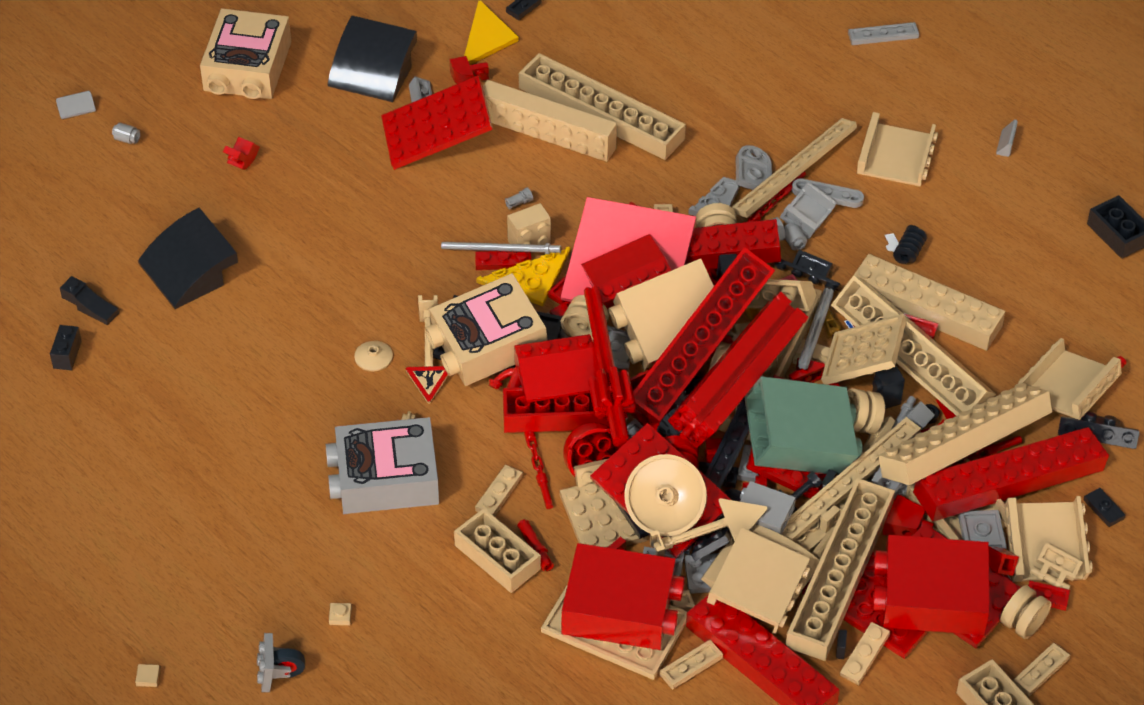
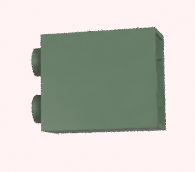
M761 376L745 395L755 466L807 472L813 471L827 474L830 469L837 472L836 475H839L861 456L862 442L859 438L855 437L853 426L856 419V408L854 404L849 403L847 387Z

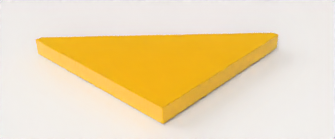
M481 0L477 4L464 56H467L470 65L518 42V36Z
M566 247L564 250H561V253L545 254L540 258L518 263L514 267L503 268L484 277L479 276L476 281L481 285H486L513 273L529 301L543 306L547 299V292L552 289L571 252V247Z

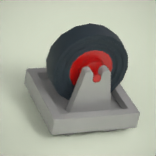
M264 633L263 641H259L257 684H261V692H270L272 679L294 677L305 669V657L300 651L273 647V633Z

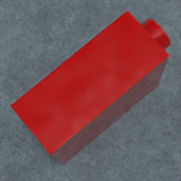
M888 535L886 551L875 550L873 568L874 575L884 576V586L874 585L873 610L883 611V628L984 635L989 616V542Z
M577 543L562 606L561 634L661 650L663 635L674 636L676 631L678 611L669 609L670 601H681L684 590L685 577L675 575L676 558Z

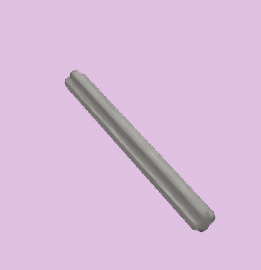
M825 288L823 290L798 361L800 369L806 370L809 366L833 297V289Z

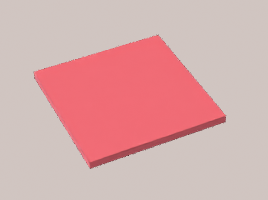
M587 197L565 278L561 300L571 302L574 297L584 295L586 287L592 288L581 264L648 234L651 235L671 270L684 266L696 223V216Z

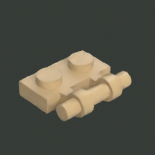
M1046 543L1036 560L1037 563L1043 565L1042 569L1040 570L1033 566L1030 574L1036 576V579L1041 582L1044 580L1053 586L1069 589L1071 585L1063 582L1064 579L1067 578L1073 581L1083 562ZM1048 569L1060 574L1058 579L1048 574Z

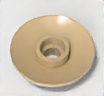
M368 341L356 349L354 357L356 364L361 369L374 372L383 370L390 365L393 359V352L383 342Z

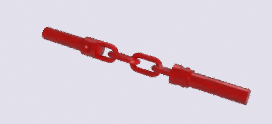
M806 172L801 173L769 199L768 203L753 213L747 222L760 221L765 213L792 191L793 182L796 179H803L806 176Z
M526 431L524 432L525 440L533 455L531 458L533 468L538 473L536 480L538 486H540L546 509H552L553 502L547 484L548 479L546 473L543 472L544 465L542 459L538 456L535 432ZM539 459L540 465L536 467L535 461Z
M1017 436L998 444H991L976 451L975 454L964 457L963 461L966 458L971 461L997 454L999 451L1021 444L1022 438ZM984 451L985 455L981 456L979 452ZM954 462V463H952L951 465H949V466H947V467H945V468H943V469L956 466L957 463Z

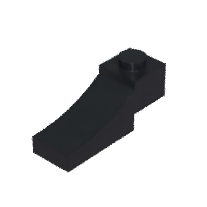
M73 276L60 287L63 299L77 305L78 311L106 325L119 314L117 307L102 299L85 282Z

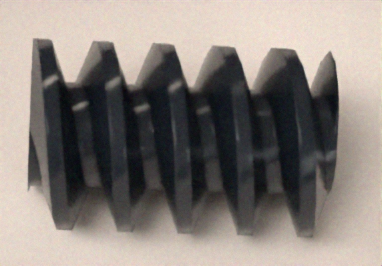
M908 225L893 252L894 259L901 264L915 262L927 240V234L915 225Z

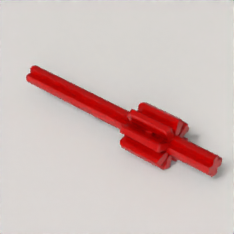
M594 285L592 288L586 287L584 295L599 370L596 371L597 377L591 376L589 378L588 384L595 417L598 420L606 417L607 423L610 426L613 445L619 447L629 440L625 419L628 418V412H635L636 405L629 372L626 370L618 372L617 367H615L600 289Z

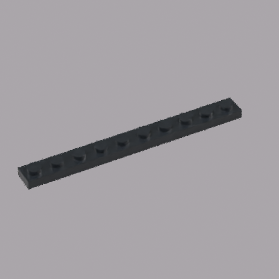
M745 396L741 400L705 473V476L720 490H722L750 432ZM696 541L684 551L685 554L690 555Z

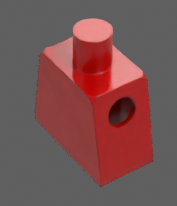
M897 494L884 523L883 535L913 536L924 523L932 529L934 523L924 520L926 511L921 505Z

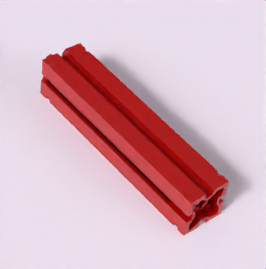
M781 291L761 308L758 314L755 315L674 414L667 420L674 429L678 431L683 430L679 436L684 440L687 439L696 448L718 430L719 426L726 420L809 318L798 307L794 309L790 305L792 301Z

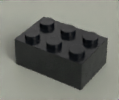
M1118 195L1090 209L1087 225L1121 259L1144 248V219L1122 197Z

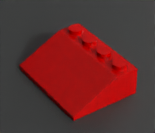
M650 234L581 264L591 286L599 287L602 303L606 306L607 310L615 306L613 301L617 293L672 271Z
M590 334L514 346V362L526 403L590 393L588 380L591 376L597 377L596 371L599 370Z

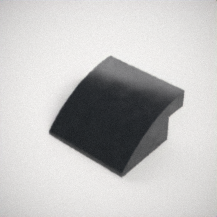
M351 15L334 56L328 79V87L393 102L412 68L411 51L417 42V31Z
M200 207L187 213L166 228L148 246L138 260V264L174 309L224 286L222 270L238 263L237 252Z

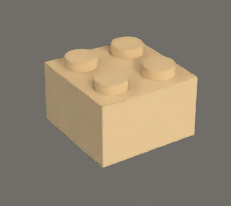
M541 203L507 215L508 242L510 244L545 245L546 243H551V218Z

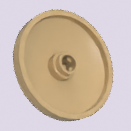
M663 454L644 460L632 471L626 483L625 504L630 517L641 529L648 533L658 530L661 537H671L688 531L700 520L706 507L707 489L702 475L693 464L679 456Z

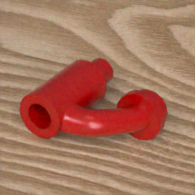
M516 366L515 368L506 369L494 379H489L490 383L488 386L499 390L503 386L501 382L511 376L507 388H519L521 383Z

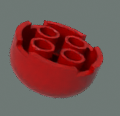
M597 422L585 423L575 428L568 435L563 447L564 462L575 477L574 466L591 463L594 460L608 459L623 444L619 447L613 445L610 427Z

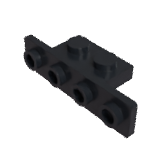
M800 249L793 263L781 259V262H773L777 269L782 271L787 269L796 277L801 278L803 276L808 278V281H811L813 284H823L825 288L833 289L834 292L835 290L840 292L842 289L840 283L828 278L833 263Z
M1086 412L1080 420L1065 416L1060 418L1058 435L1089 427L1100 443L1132 449L1137 447L1139 430L1120 426V420L1114 416L1106 415L1102 417L1097 416L1093 412Z

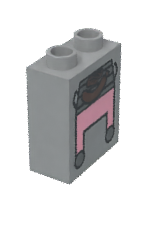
M430 417L335 427L336 443L325 445L327 466H339V474L328 475L330 499L342 498L343 514L439 504L438 477Z

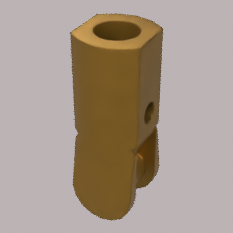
M828 309L823 326L829 338L834 335V332L841 331L830 309Z

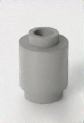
M119 122L117 125H114L112 135H114L115 140L136 144L140 138V130L134 126Z
M794 223L787 224L784 227L785 240L792 250L803 249L807 243L806 236L798 225Z

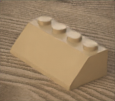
M769 279L747 308L761 309L781 291L792 301L790 305L794 309L798 307L801 311H810L816 298V292L811 281Z

